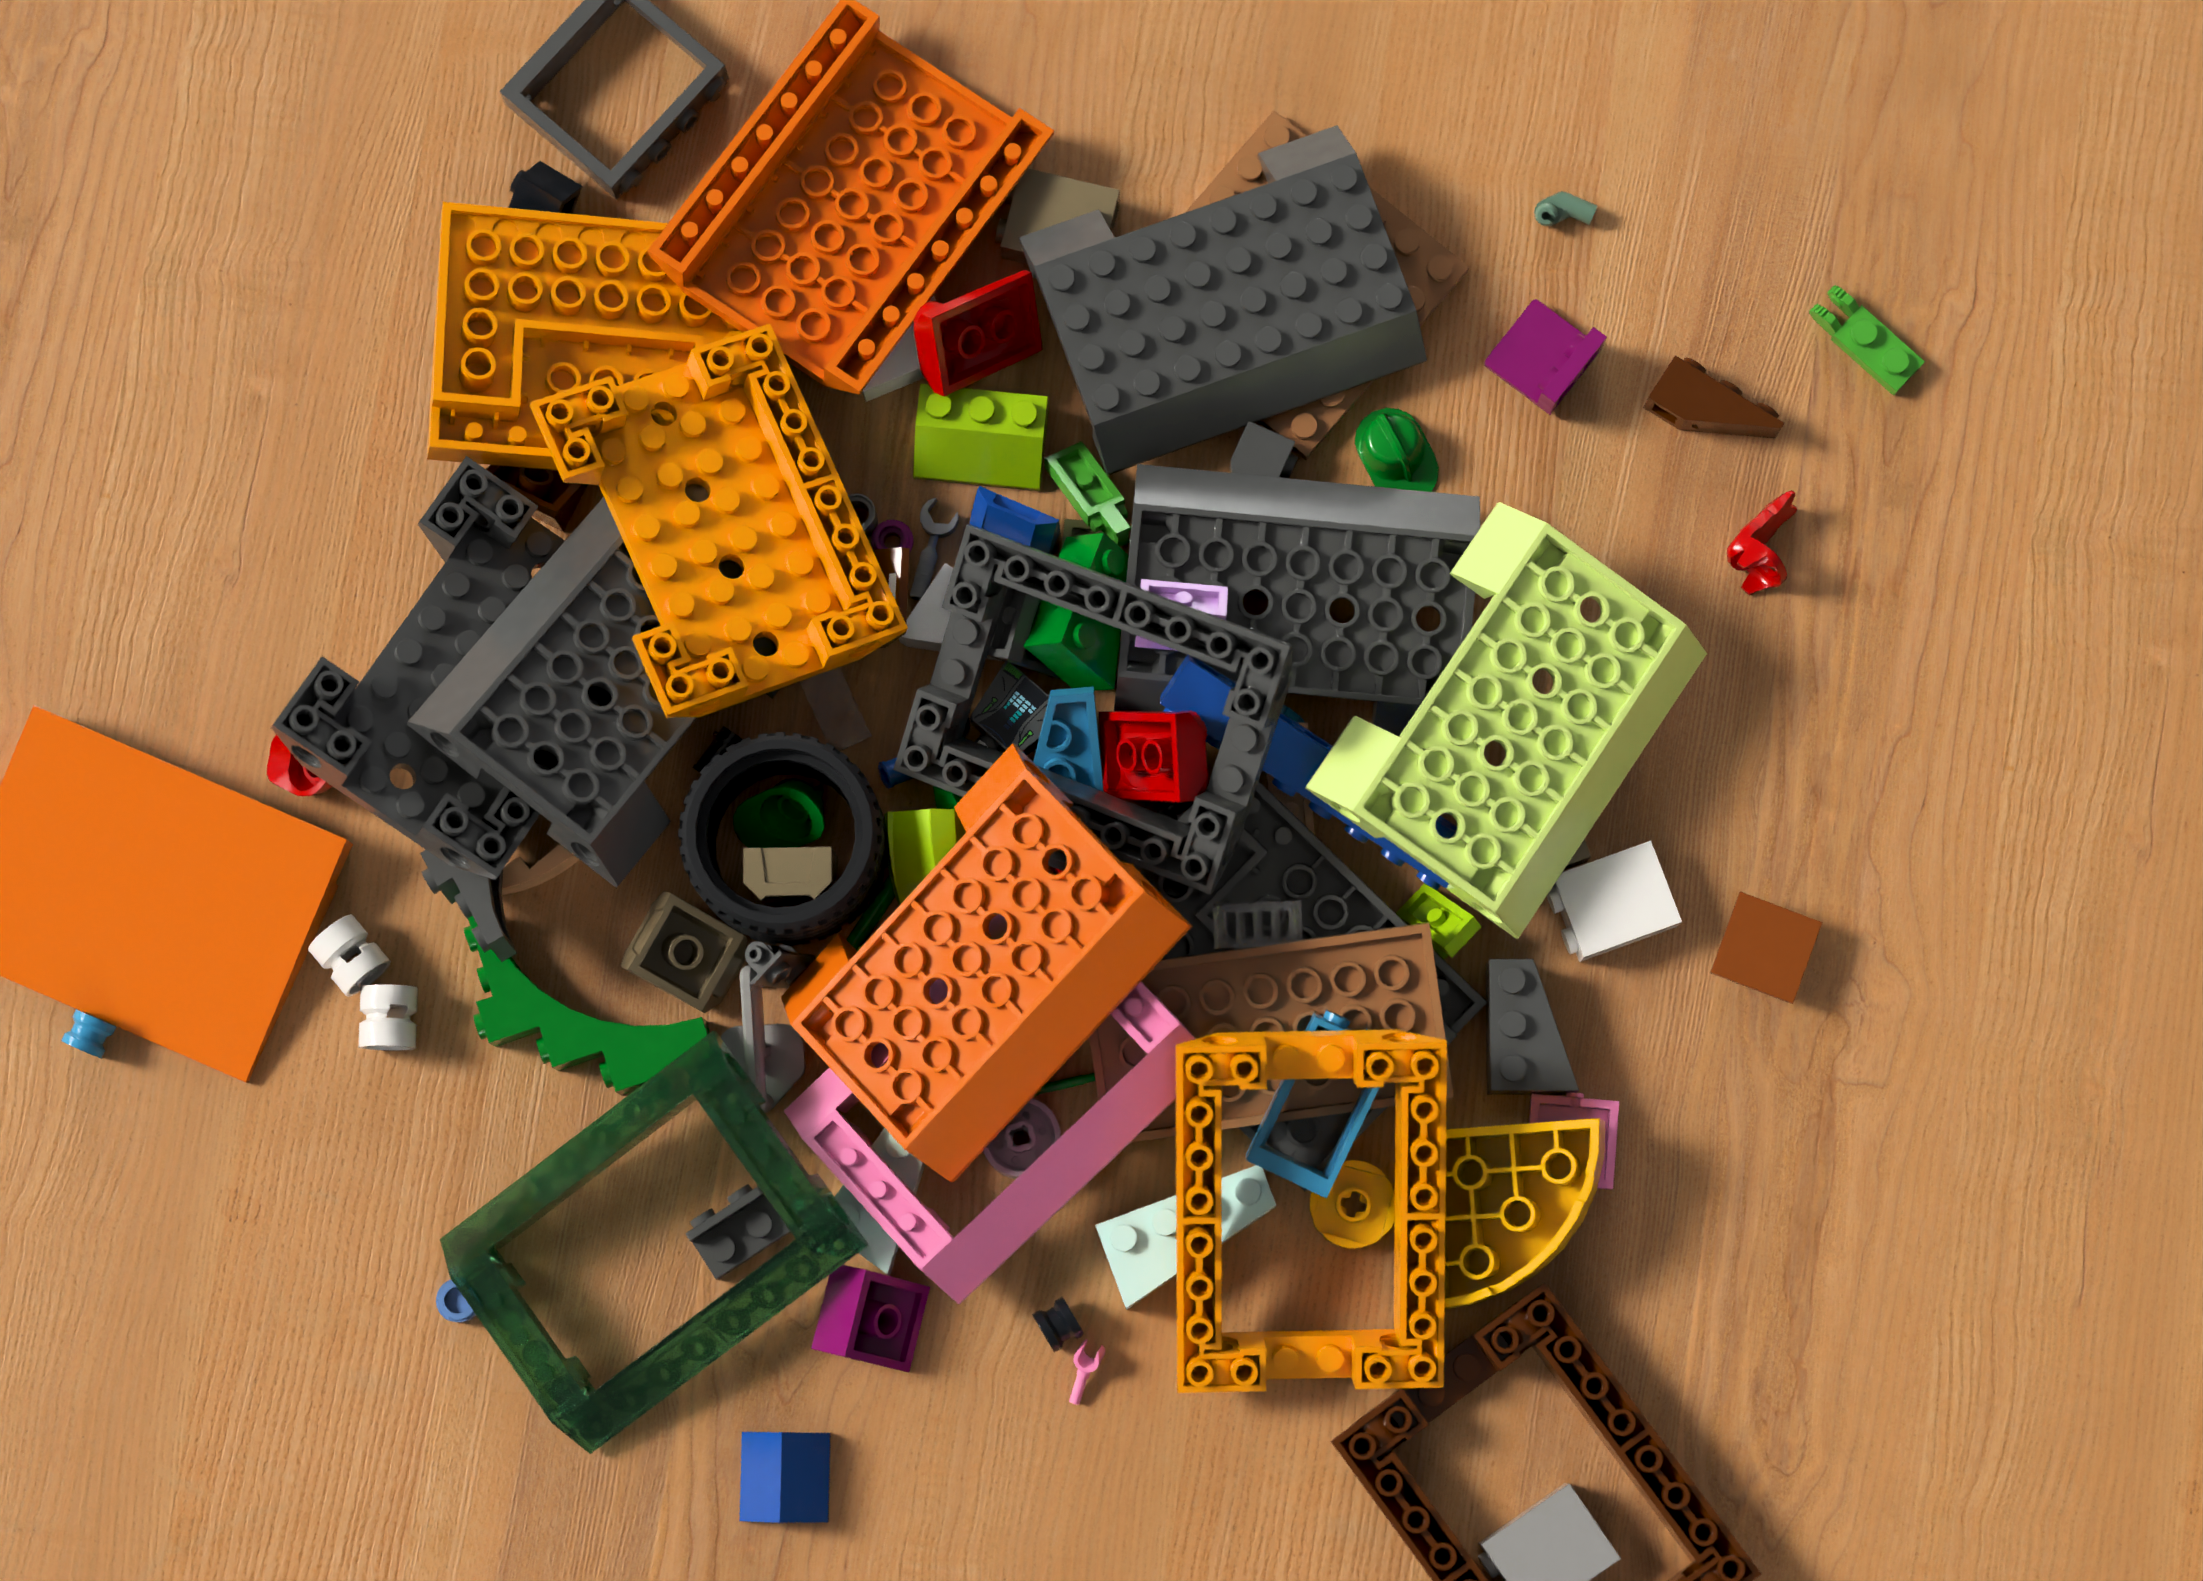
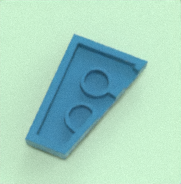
M1094 686L1050 690L1033 763L1036 766L1103 791L1102 760Z

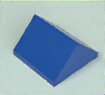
M742 1432L740 1521L771 1523L829 1522L831 1433Z

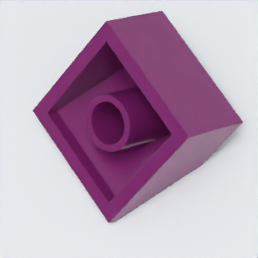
M832 1262L811 1349L909 1373L930 1286Z

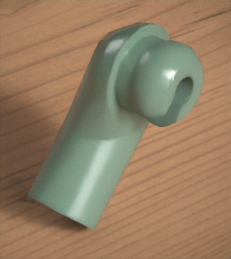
M1561 191L1541 200L1536 205L1534 214L1537 222L1542 226H1551L1569 217L1590 225L1598 206L1568 192Z

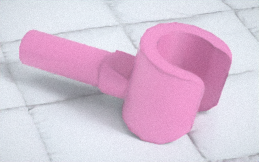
M1084 1340L1076 1351L1074 1363L1078 1371L1069 1399L1070 1403L1080 1404L1090 1373L1097 1369L1105 1356L1103 1345H1101L1095 1358H1090L1085 1354L1084 1347L1087 1344V1340Z

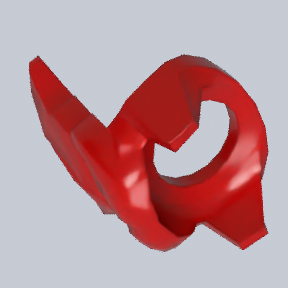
M1792 490L1781 494L1766 505L1756 517L1740 530V533L1727 548V560L1731 567L1738 571L1747 570L1749 572L1741 586V589L1748 595L1765 588L1779 587L1787 579V572L1783 562L1773 550L1764 544L1785 521L1797 512V507L1792 505L1795 498V492Z

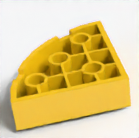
M1594 1118L1446 1129L1445 1309L1478 1304L1510 1292L1537 1275L1566 1247L1584 1221L1598 1188L1605 1156V1120Z

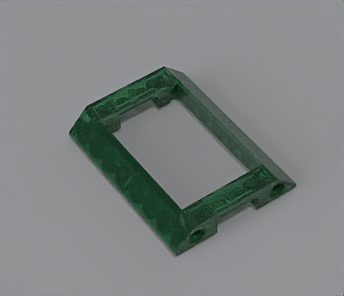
M716 1030L709 1033L440 1239L451 1280L551 1423L589 1454L595 1452L869 1246L819 1174H808L760 1107L766 1100ZM697 1100L796 1239L595 1390L588 1380L591 1376L577 1356L567 1359L564 1357L518 1290L526 1284L512 1263L505 1262L497 1249L504 1247Z

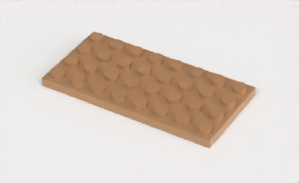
M1429 922L1161 959L1141 981L1196 1039L1215 1033L1305 1031L1314 1012L1324 1016L1325 1011L1329 1010L1348 1019L1350 1023L1347 1028L1351 1030H1400L1446 1040ZM1111 1014L1089 1037L1098 1101L1147 1055ZM1447 1051V1099L1454 1098ZM1353 1078L1296 1079L1276 1122L1352 1112L1363 1087L1357 1088ZM1267 1080V1089L1240 1090L1238 1085L1221 1086L1222 1130L1260 1125L1281 1080ZM1384 1083V1087L1379 1088L1370 1109L1395 1106L1396 1083ZM1176 1100L1132 1142L1176 1136Z

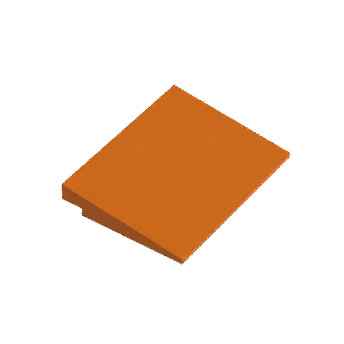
M33 705L0 784V976L248 1083L308 954L309 945L314 940L337 891L338 885L335 883L353 843L343 837Z

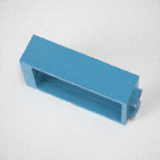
M1329 1010L1325 1011L1324 1016L1314 1012L1305 1031L1351 1030L1347 1028L1350 1021ZM1283 1079L1246 1153V1160L1327 1198L1380 1087H1363L1322 1172L1265 1145L1296 1080Z

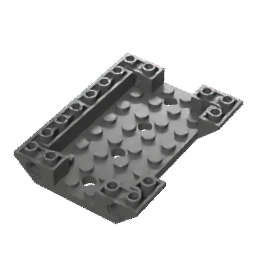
M466 456L418 523V526L444 560L445 564L359 683L354 677L322 656L271 728L303 767L449 866L496 880L540 813L485 770L477 779L409 727L407 722L531 581L532 570L542 568L565 540L532 518L538 505ZM651 625L644 626L640 629V632L642 633L656 627ZM596 687L587 691L588 698L594 705L606 706L611 703L610 695L606 690ZM538 751L533 755L535 764L543 770H552L557 766L555 756L548 751ZM397 768L407 770L413 778L412 787L400 789L394 786L390 780V772Z
M1137 464L1126 583L1140 588L1141 579L1228 587L1227 621L1292 645L1291 683L1287 693L1374 701L1372 724L1399 737L1472 629L1475 592L1450 575V572L1480 529V496ZM1258 590L1265 594L1268 606L1264 613L1252 615L1244 609L1243 598L1247 592ZM1343 598L1352 603L1354 616L1349 622L1338 623L1332 619L1329 609L1334 600ZM1432 607L1438 611L1440 624L1436 630L1428 632L1418 626L1416 615L1421 608ZM1122 630L1114 711L1163 712L1165 707L1160 704V695L1187 654L1174 650L1135 647L1136 635ZM1203 661L1237 683L1240 671L1235 673Z
M603 497L409 719L407 725L476 779L484 770L552 822L547 832L550 837L617 888L671 822L645 783V780L698 717L666 718L632 641L633 635L641 633L640 629L648 625L659 627L661 625ZM726 560L719 564L720 572L727 578L735 579L742 575L741 567L734 561ZM760 637L753 641L754 649L760 655L771 656L776 653V646L769 638ZM596 687L602 688L610 695L611 703L606 706H596L590 702L587 691ZM780 689L766 694L773 699ZM538 751H548L555 756L557 766L552 770H543L535 764L533 755Z

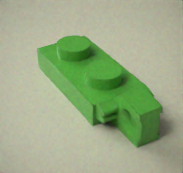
M1080 441L1044 458V468L1085 524L1090 526L1094 533L1102 530L1119 547L1130 542L1129 531L1131 527L1125 520L1128 518L1125 499L1083 442Z

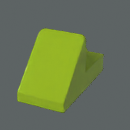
M1425 883L1396 912L1408 925L1429 922L1433 949L1443 959L1448 956L1452 958L1482 927L1473 915Z

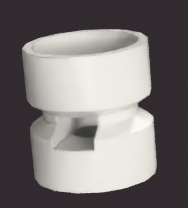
M352 914L346 915L328 926L312 941L308 948L322 968L333 969L331 979L347 997L360 992L361 986L373 983L386 971L391 963L375 942H366L368 933ZM356 953L358 954V956L352 959L349 963L346 962L353 955H355Z
M392 984L361 986L360 1011L366 1015V1020L359 1023L358 1047L361 1049L385 1051L416 1049L417 1025L410 1021V1016L417 1012L418 988Z

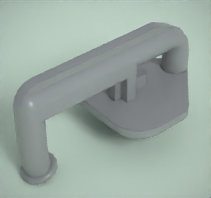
M747 965L740 971L743 1026L729 1028L721 1035L718 1042L719 1073L725 1082L748 1101L753 1112L765 1114L777 1105L804 1074L806 1069L804 1039L791 1025L764 1024L762 988L766 986L751 984L757 973L750 965Z

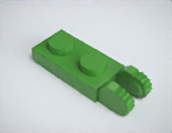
M1836 285L1827 292L1828 298L1849 319L1841 326L1838 319L1829 310L1818 304L1810 310L1811 317L1832 336L1831 340L1887 391L1895 395L1925 361L1862 305L1859 307L1852 296L1847 294L1842 288Z

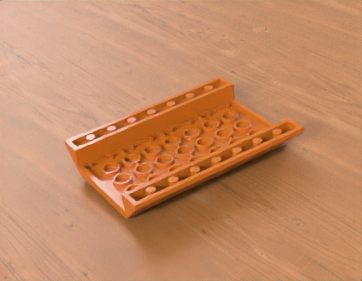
M840 0L649 247L647 254L686 295L740 331L745 332L771 324L787 362L825 387L860 395L913 324L920 307L931 300L1054 135V130L1021 108L1016 111L1013 117H1010L879 31V15L856 0Z

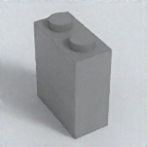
M1564 1483L1478 1543L1484 1551L1478 1556L1480 1562L1492 1579L1500 1575L1503 1581H1590L1621 1559L1570 1483Z

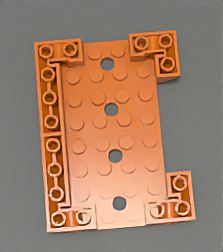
M1013 743L955 805L954 808L966 834L868 941L856 951L842 935L838 934L781 996L790 1025L907 1152L949 1182H954L1192 927L1132 864L1121 862L1070 810L1073 803ZM1062 850L1067 856V866L1063 872L1054 875L1048 866L1049 858L1055 851ZM1002 915L1007 921V931L1003 937L995 940L990 935L989 924L995 916ZM942 979L947 984L948 993L943 1002L936 1004L930 997V988L936 980ZM883 1043L888 1049L889 1057L884 1066L877 1068L872 1062L871 1053L877 1044Z

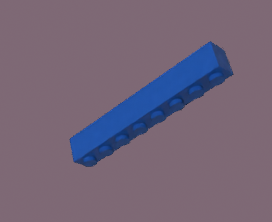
M1187 655L1161 693L1160 704L1165 707L1163 712L1190 710L1196 712L1206 725L1207 737L1205 741L1211 746L1220 749L1230 718L1222 715L1229 691L1236 687L1237 683L1200 659ZM1281 712L1262 769L1274 777L1272 783L1292 797L1297 792L1310 800L1309 808L1321 817L1330 820L1332 816H1335L1347 824L1344 828L1345 831L1360 842L1366 843L1370 839L1383 847L1380 853L1392 863L1402 867L1406 862L1417 869L1419 872L1416 876L1431 888L1436 890L1440 886L1447 888L1448 882L1385 837L1374 838L1305 789L1333 746ZM1439 816L1436 820L1438 834L1446 839L1451 838L1455 834L1457 826Z

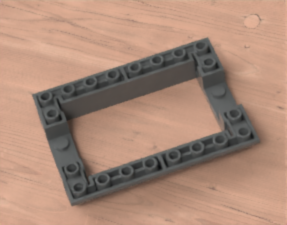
M971 524L966 525L942 608L952 612L929 685L917 689L893 770L964 797L1003 754V752L964 738L963 733L1008 587L1235 673L1240 671L1236 687L1230 689L1222 715L1230 718L1207 790L1196 796L1188 819V822L1192 823L1191 826L1037 766L1073 803L1070 810L1117 858L1211 894L1238 846L1291 683L1292 645Z

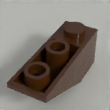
M1676 355L1643 407L1673 427L1683 431L1776 438L1785 424L1778 419L1779 414L1773 408L1760 402L1756 405L1742 397V391L1734 384L1726 380L1718 382L1705 374L1706 369L1697 361L1687 357L1682 360Z

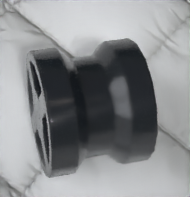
M1063 1296L1055 1300L1054 1306L1047 1311L1039 1310L1032 1314L1054 1353L1062 1349L1063 1343L1070 1338L1078 1339L1085 1335Z

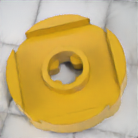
M1357 1160L1345 1161L1327 1198L1311 1191L1309 1211L1314 1227L1328 1242L1341 1248L1360 1249L1375 1244L1389 1232L1395 1221V1191L1391 1182L1379 1168L1370 1163ZM1352 1192L1360 1194L1359 1201L1366 1204L1365 1211L1356 1212L1354 1218L1347 1216V1209L1340 1205L1341 1199H1349Z

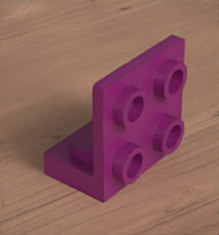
M1534 299L1489 354L1484 365L1551 415L1601 352L1607 337L1594 327L1585 336L1539 300Z

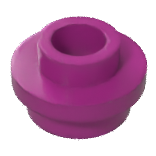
M886 520L877 525L871 535L873 550L887 549L885 546L886 538L895 535L901 540L897 548H910L911 553L914 539L910 528L905 523L899 520Z

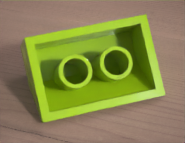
M920 384L915 424L913 478L1040 491L1049 414L1048 396L962 388L944 397L934 393L929 384Z

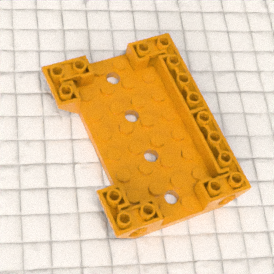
M771 324L691 349L687 363L618 386L615 385L612 376H608L530 402V408L563 483L599 485L661 625L633 635L632 641L666 718L702 717L860 660L907 631L908 627ZM659 408L666 409L672 413L674 422L668 426L659 425L652 419L651 412ZM691 484L701 485L706 489L708 498L702 502L692 501L687 497L685 488ZM726 560L734 561L741 567L742 575L735 579L727 578L720 572L719 564ZM760 637L769 638L776 646V653L771 656L760 655L754 649L753 641Z

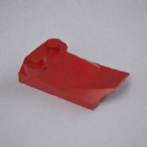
M1023 270L942 304L930 301L920 307L914 319V335L921 373L928 381L934 393L945 397L1043 350L1032 272Z
M1191 710L1180 712H1099L1103 792L1121 799L1168 802L1194 801L1196 796L1205 792L1209 783L1205 741L1207 729L1205 723L1196 712Z

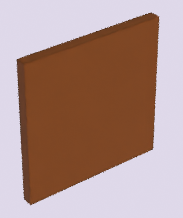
M1739 892L1710 973L1793 1004L1823 922Z

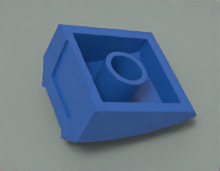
M979 486L971 513V525L1054 555L1061 539L1059 519Z

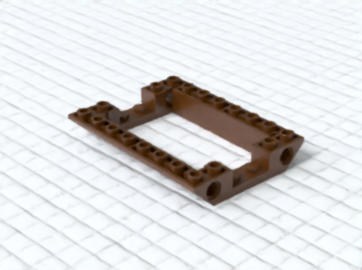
M1545 1282L1444 1355V1388H1400L1331 1441L1432 1581H1488L1392 1450L1411 1439L1427 1427L1428 1423L1495 1373L1502 1371L1532 1346L1690 1559L1691 1563L1668 1581H1753L1761 1575V1572Z

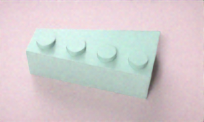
M1257 1165L1222 1178V1244L1276 1207V1202L1264 1170ZM1176 1195L1095 1225L1126 1310L1176 1276Z

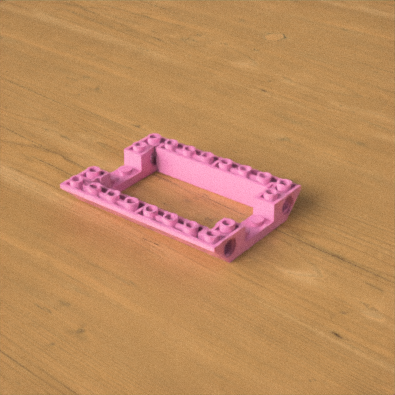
M1002 915L995 916L989 924L990 935L997 940L1003 937L1007 931V921ZM938 979L931 985L930 997L936 1004L943 1002L947 996L948 987L944 980ZM1140 982L1111 1015L1147 1055L954 1238L948 1232L951 1228L933 1209L927 1208L871 1147L873 1142L858 1126L850 1123L839 1112L847 1113L859 1099L830 1067L793 1101L784 1112L804 1142L916 1266L957 1304H961L1176 1100V1044L1196 1038L1160 999ZM883 1043L877 1044L871 1053L873 1064L880 1068L886 1064L889 1057L888 1049Z

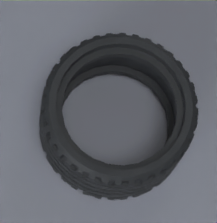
M785 732L759 734V738L753 740L748 737L735 745L732 744L727 747V752L723 755L717 754L712 758V761L700 771L701 776L698 781L694 779L690 786L691 789L683 803L685 809L680 814L678 838L681 840L679 849L685 871L689 875L690 882L697 893L712 911L729 927L743 935L750 936L753 940L772 945L783 943L784 945L794 946L811 943L810 940L816 938L819 941L826 939L828 936L843 930L841 926L847 922L851 924L868 907L866 903L870 898L873 899L883 880L884 875L882 872L887 865L882 810L864 774L856 764L850 761L849 757L828 743L822 744L817 738L793 733L792 736L786 735ZM787 774L812 777L831 786L846 800L853 813L855 842L851 859L842 876L828 891L814 900L793 907L774 908L759 905L737 895L726 885L716 860V837L720 821L728 806L743 790L759 780L775 775Z

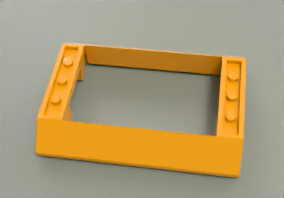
M1400 1030L1227 1032L1215 1033L1176 1044L1177 1393L1266 1391V1379L1352 1378L1355 1389L1444 1388L1446 1040ZM1353 1078L1357 1088L1384 1087V1083H1396L1394 1329L1222 1332L1221 1086L1238 1085L1240 1090L1267 1089V1080Z

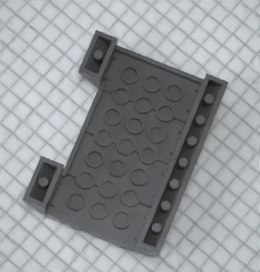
M1337 125L1258 153L1257 156L1268 184L1130 233L1114 237L1098 209L1019 237V242L1032 272L1033 279L1037 278L1093 427L1092 437L1107 475L1245 427L1248 421L1252 423L1259 422L1427 361L1417 310L1357 154Z

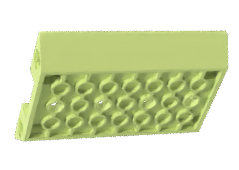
M1499 502L1495 505L1450 572V575L1482 598L1493 597L1399 737L1368 721L1353 716L1305 789L1374 838L1385 837L1448 882L1447 890L1514 938L1519 939L1707 655V652L1684 622L1551 525ZM1585 598L1594 599L1600 606V616L1595 622H1588L1581 615L1580 606ZM1538 669L1547 671L1552 677L1553 685L1547 694L1539 693L1533 686L1532 678ZM1490 741H1496L1504 748L1505 757L1499 766H1493L1485 759L1484 749ZM1443 813L1450 814L1457 824L1455 834L1449 839L1441 837L1436 830V820Z

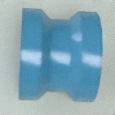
M76 1009L72 1017L74 1025L71 1031L64 1033L61 1041L102 1059L105 1052L103 1044L108 1036L113 1035L116 1026Z

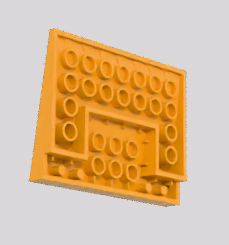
M443 202L427 460L462 462L467 456L477 464L558 470L530 408V402L608 376H612L615 385L618 386L685 364L691 349L742 333V331L686 295L647 254L649 247L668 223ZM659 408L651 412L652 419L659 425L668 426L674 422L672 413L666 409Z

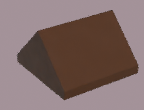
M490 465L486 469L538 505V508L532 515L533 518L564 532L588 484L563 483L558 470Z

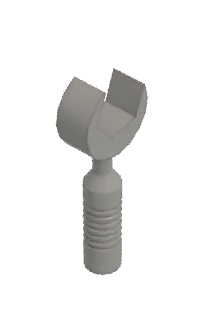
M936 498L928 500L920 511L922 527L930 535L927 547L921 552L916 576L914 577V583L910 592V597L916 600H920L930 586L938 557L935 549L938 538L950 536L958 526V512L949 524L933 522L929 512L936 504Z

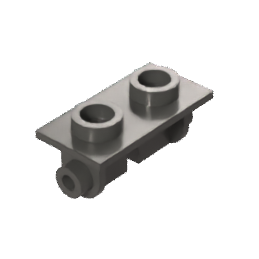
M760 941L752 942L745 951L747 963L757 973L751 981V984L755 986L788 989L817 958L812 954L798 953L790 945L774 946Z

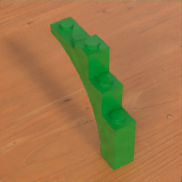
M473 916L468 918L470 926L464 928L466 940L472 952H479L483 967L477 968L479 981L485 993L490 991L492 993V997L476 1002L479 1013L473 1015L481 1040L488 1038V1042L491 1045L498 1047L541 1032L542 1038L536 1039L541 1059L544 1064L551 1062L552 1068L557 1071L604 1056L605 1062L599 1063L602 1078L606 1087L614 1086L615 1092L619 1095H624L719 1063L708 1023L703 1017L669 1025L632 1026L602 1021L569 1009L545 994L521 971L512 957L501 962L492 949L484 952L472 933V929L478 925Z

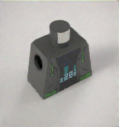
M1005 662L970 716L971 724L981 733L975 742L1003 753L1013 743L1028 755L1037 748L1049 695L1014 664Z

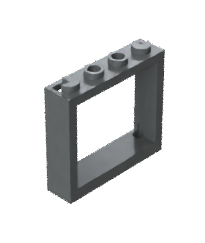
M584 0L499 92L506 106L618 200L632 186L637 187L643 178V171L652 162L658 163L667 155L671 148L670 142L680 131L685 133L694 126L700 115L698 112L709 100L714 102L720 97L719 92L727 84L726 81L729 77L725 65L649 0ZM625 1L702 66L704 70L610 170L531 103V101Z

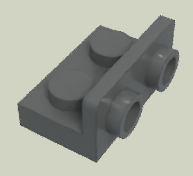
M748 1184L740 1188L727 1198L730 1205L716 1214L711 1208L690 1222L693 1229L688 1231L686 1236L694 1244L716 1280L791 1233L761 1186L752 1189Z

